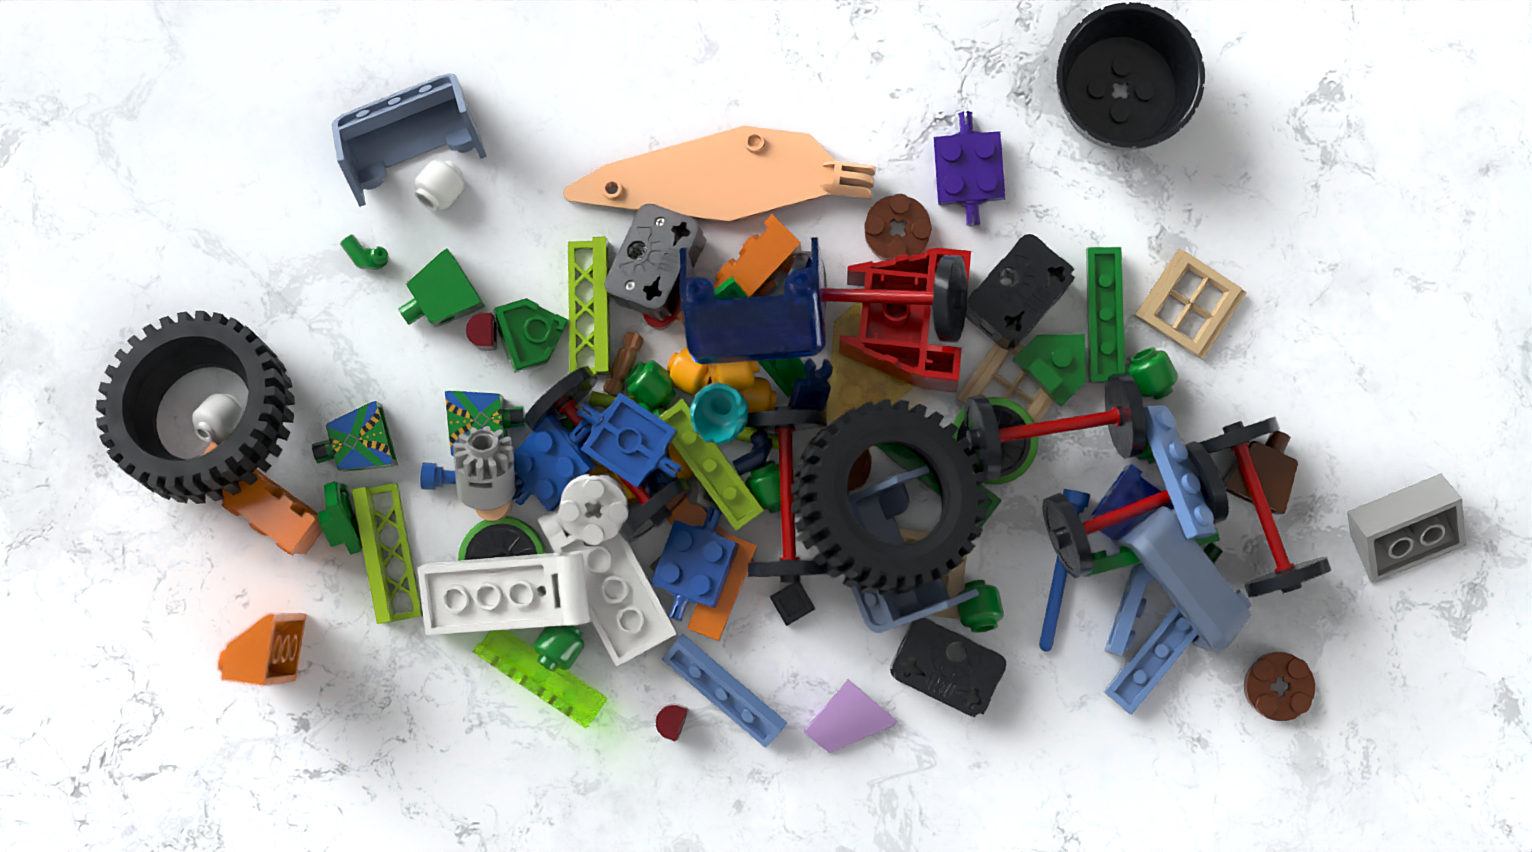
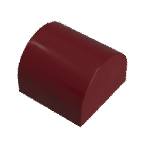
M492 313L475 314L466 324L467 338L481 350L488 351L496 350L497 320Z
M673 703L662 708L656 717V728L659 734L674 742L678 741L689 711L688 707Z

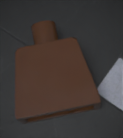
M1279 430L1269 434L1265 445L1257 441H1252L1247 445L1270 510L1274 515L1285 514L1298 466L1296 459L1284 454L1291 437ZM1236 459L1222 479L1226 492L1253 504L1240 465Z

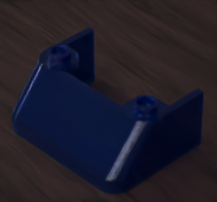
M811 237L812 268L797 269L791 272L785 279V295L716 300L715 289L711 281L704 277H695L687 247L680 248V300L686 345L691 359L698 364L706 365L811 357L819 354L826 344L824 270L818 237Z

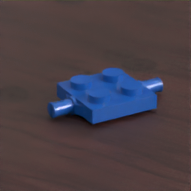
M619 393L611 406L602 413L596 411L587 403L581 405L591 415L580 408L577 415L593 424L591 434L580 449L581 451L638 489L641 488L649 474L657 468L673 479L676 478L678 474L667 466H670L677 472H680L682 466L666 457L667 448L678 433L675 428L622 393Z
M554 414L546 416L513 452L514 469L523 482V485L512 497L513 500L517 499L515 503L523 505L533 494L548 512L555 510L560 505L565 487L576 477L589 474L596 467L588 455L580 450L583 447L581 441L592 430V426H588L589 422L581 420L574 430L570 431L560 423Z
M709 507L703 526H691L677 520L674 521L651 581L652 585L663 588L676 597L668 617L682 621L688 602L702 603L716 608L740 545L722 537L716 532L717 525L723 514L722 511Z

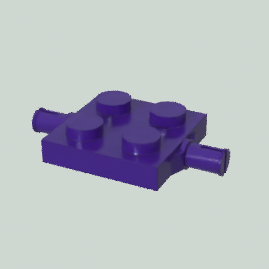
M963 111L958 113L960 132L949 136L933 137L938 205L957 204L965 206L966 226H972V213H974V225L977 226L981 224L979 205L988 201L1005 200L1001 131L985 133L973 131V112L966 111L967 124H965Z

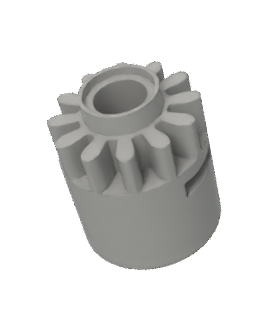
M485 426L480 430L471 428L469 436L460 434L459 443L453 444L458 498L466 506L477 510H492L505 505L512 499L516 489L511 437L503 438V430L499 429L494 433L490 430L489 426Z

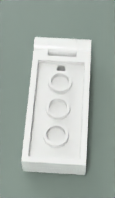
M589 501L586 503L589 514L598 515L601 513L600 508L602 504L600 502L592 504ZM559 508L538 519L555 553L582 552L590 619L616 667L678 634L634 550L620 533L607 541H602L597 545L588 547L585 541L575 538L565 529L559 516Z
M558 552L426 563L417 568L426 635L579 625L590 622L582 552Z

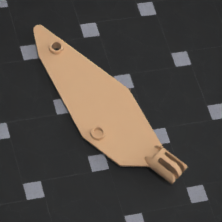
M741 126L606 164L567 186L563 194L569 202L639 210L644 204L650 203L693 218L731 222L830 194L872 199L873 192L870 189L874 186V178L872 176L875 175L876 166L835 161L811 134ZM610 187L618 188L615 194L607 193Z

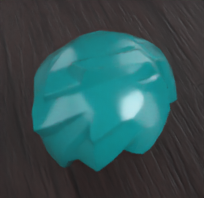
M714 383L705 386L695 395V399L690 407V418L694 431L707 443L723 445L732 441L744 430L748 422L747 400L737 389L729 385Z

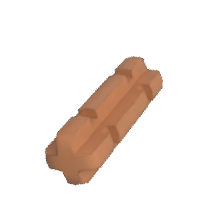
M633 332L625 334L622 341L624 346L619 348L610 369L611 377H607L603 386V390L606 393L616 397L619 393H622L625 386L623 381L632 370L637 358L636 350L640 351L643 343V338Z

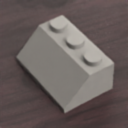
M1442 473L1347 511L1350 536L1372 584L1466 546L1462 498Z

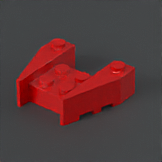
M933 248L925 250V253L895 256V259L876 263L869 261L850 265L847 268V285L863 286L864 289L933 291L936 270L940 259L944 255L960 256L963 259L968 288L971 251ZM862 303L859 337L840 335V354L918 388L957 393L962 348L928 344L931 305Z

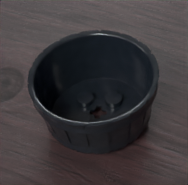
M1135 2L1108 5L1101 10L1100 8L1083 18L1082 22H1079L1067 36L1066 43L1064 42L1059 54L1056 72L1058 96L1064 113L1075 130L1092 143L1113 150H1135L1151 147L1179 132L1196 112L1195 109L1198 108L1203 96V84H1205L1203 57L1195 38L1191 37L1192 34L1187 27L1178 19H1174V16L1165 10ZM1115 82L1119 85L1126 83L1129 86L1126 90L1129 95L1128 98L1124 99L1121 96L1114 98L1112 93L1115 89L1112 85Z

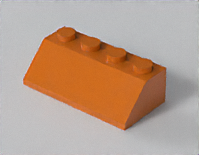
M267 613L226 644L225 650H221L218 658L217 668L218 671H222L220 680L258 686L296 681L307 614Z

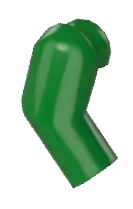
M349 235L340 242L341 247L352 262L360 269L378 270L383 268L388 262V252L383 247L377 246L376 249L363 248L354 235Z

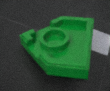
M527 298L493 309L498 323L497 330L507 359L511 361L514 373L547 364L569 320L538 306L539 304Z
M1037 334L1012 361L1058 406L1062 407L1086 382L1085 334Z
M336 481L325 484L324 494L327 510L318 512L319 525L331 547L345 543L350 555L361 552L362 543L357 516L353 514L352 505L348 498L350 494L347 485Z

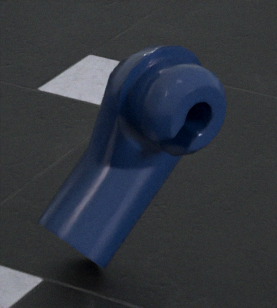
M759 430L750 436L753 444L751 451L732 461L739 476L763 465L767 461L773 447V442L771 438H768L766 431Z

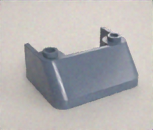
M455 74L440 75L346 112L337 117L331 125L337 162L359 207L366 205L363 190H372L379 187L387 175L386 168L448 144L452 151L465 153L476 148L480 159L487 157L480 133Z
M928 466L894 476L848 496L851 511L858 523L869 534L881 541L891 544H904L894 518L904 513L909 506V494L904 483L929 473ZM939 579L916 590L913 589L902 594H897V591L889 595H879V589L870 594L860 592L862 584L851 588L866 626L876 633L891 630L979 595L977 589L950 598L946 587Z
M1161 506L1143 513L1111 538L1114 544L1132 549L1198 635L1192 641L1194 646L1219 654L1232 642L1251 617L1249 608L1252 607L1249 599L1240 590L1234 591L1195 539H1186L1175 508L1171 511L1167 507Z

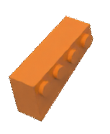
M772 214L764 222L767 226L765 232L761 236L758 234L755 236L751 235L742 245L743 247L738 253L740 257L737 260L732 258L730 261H727L715 275L717 281L713 285L710 282L707 283L676 316L678 321L706 349L711 343L715 346L719 345L730 333L726 329L728 327L727 324L707 302L706 296L733 276L753 301L759 295L764 299L777 286L774 280L782 272L786 275L791 272L795 257L801 252V242Z
M212 441L204 454L215 449L220 444ZM257 469L253 474L258 480L251 486L244 480L238 482L242 490L241 492L232 495L226 489L222 490L224 499H222L223 503L221 506L235 516L242 515L250 522L249 526L264 536L268 535L277 542L276 545L292 556L295 553L307 554L323 532L319 525L318 512Z

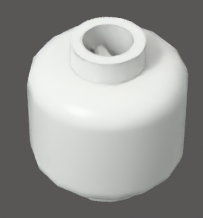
M438 160L430 161L414 181L415 197L430 210L436 211L437 208L440 210L448 209L464 189V182L460 176L462 171L449 160L445 162Z
M212 394L193 412L192 421L196 435L205 442L213 441L221 444L239 424L243 416V407L232 395Z

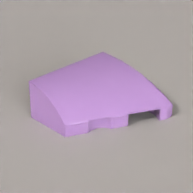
M847 679L804 729V733L827 752L832 753L894 726L897 720Z

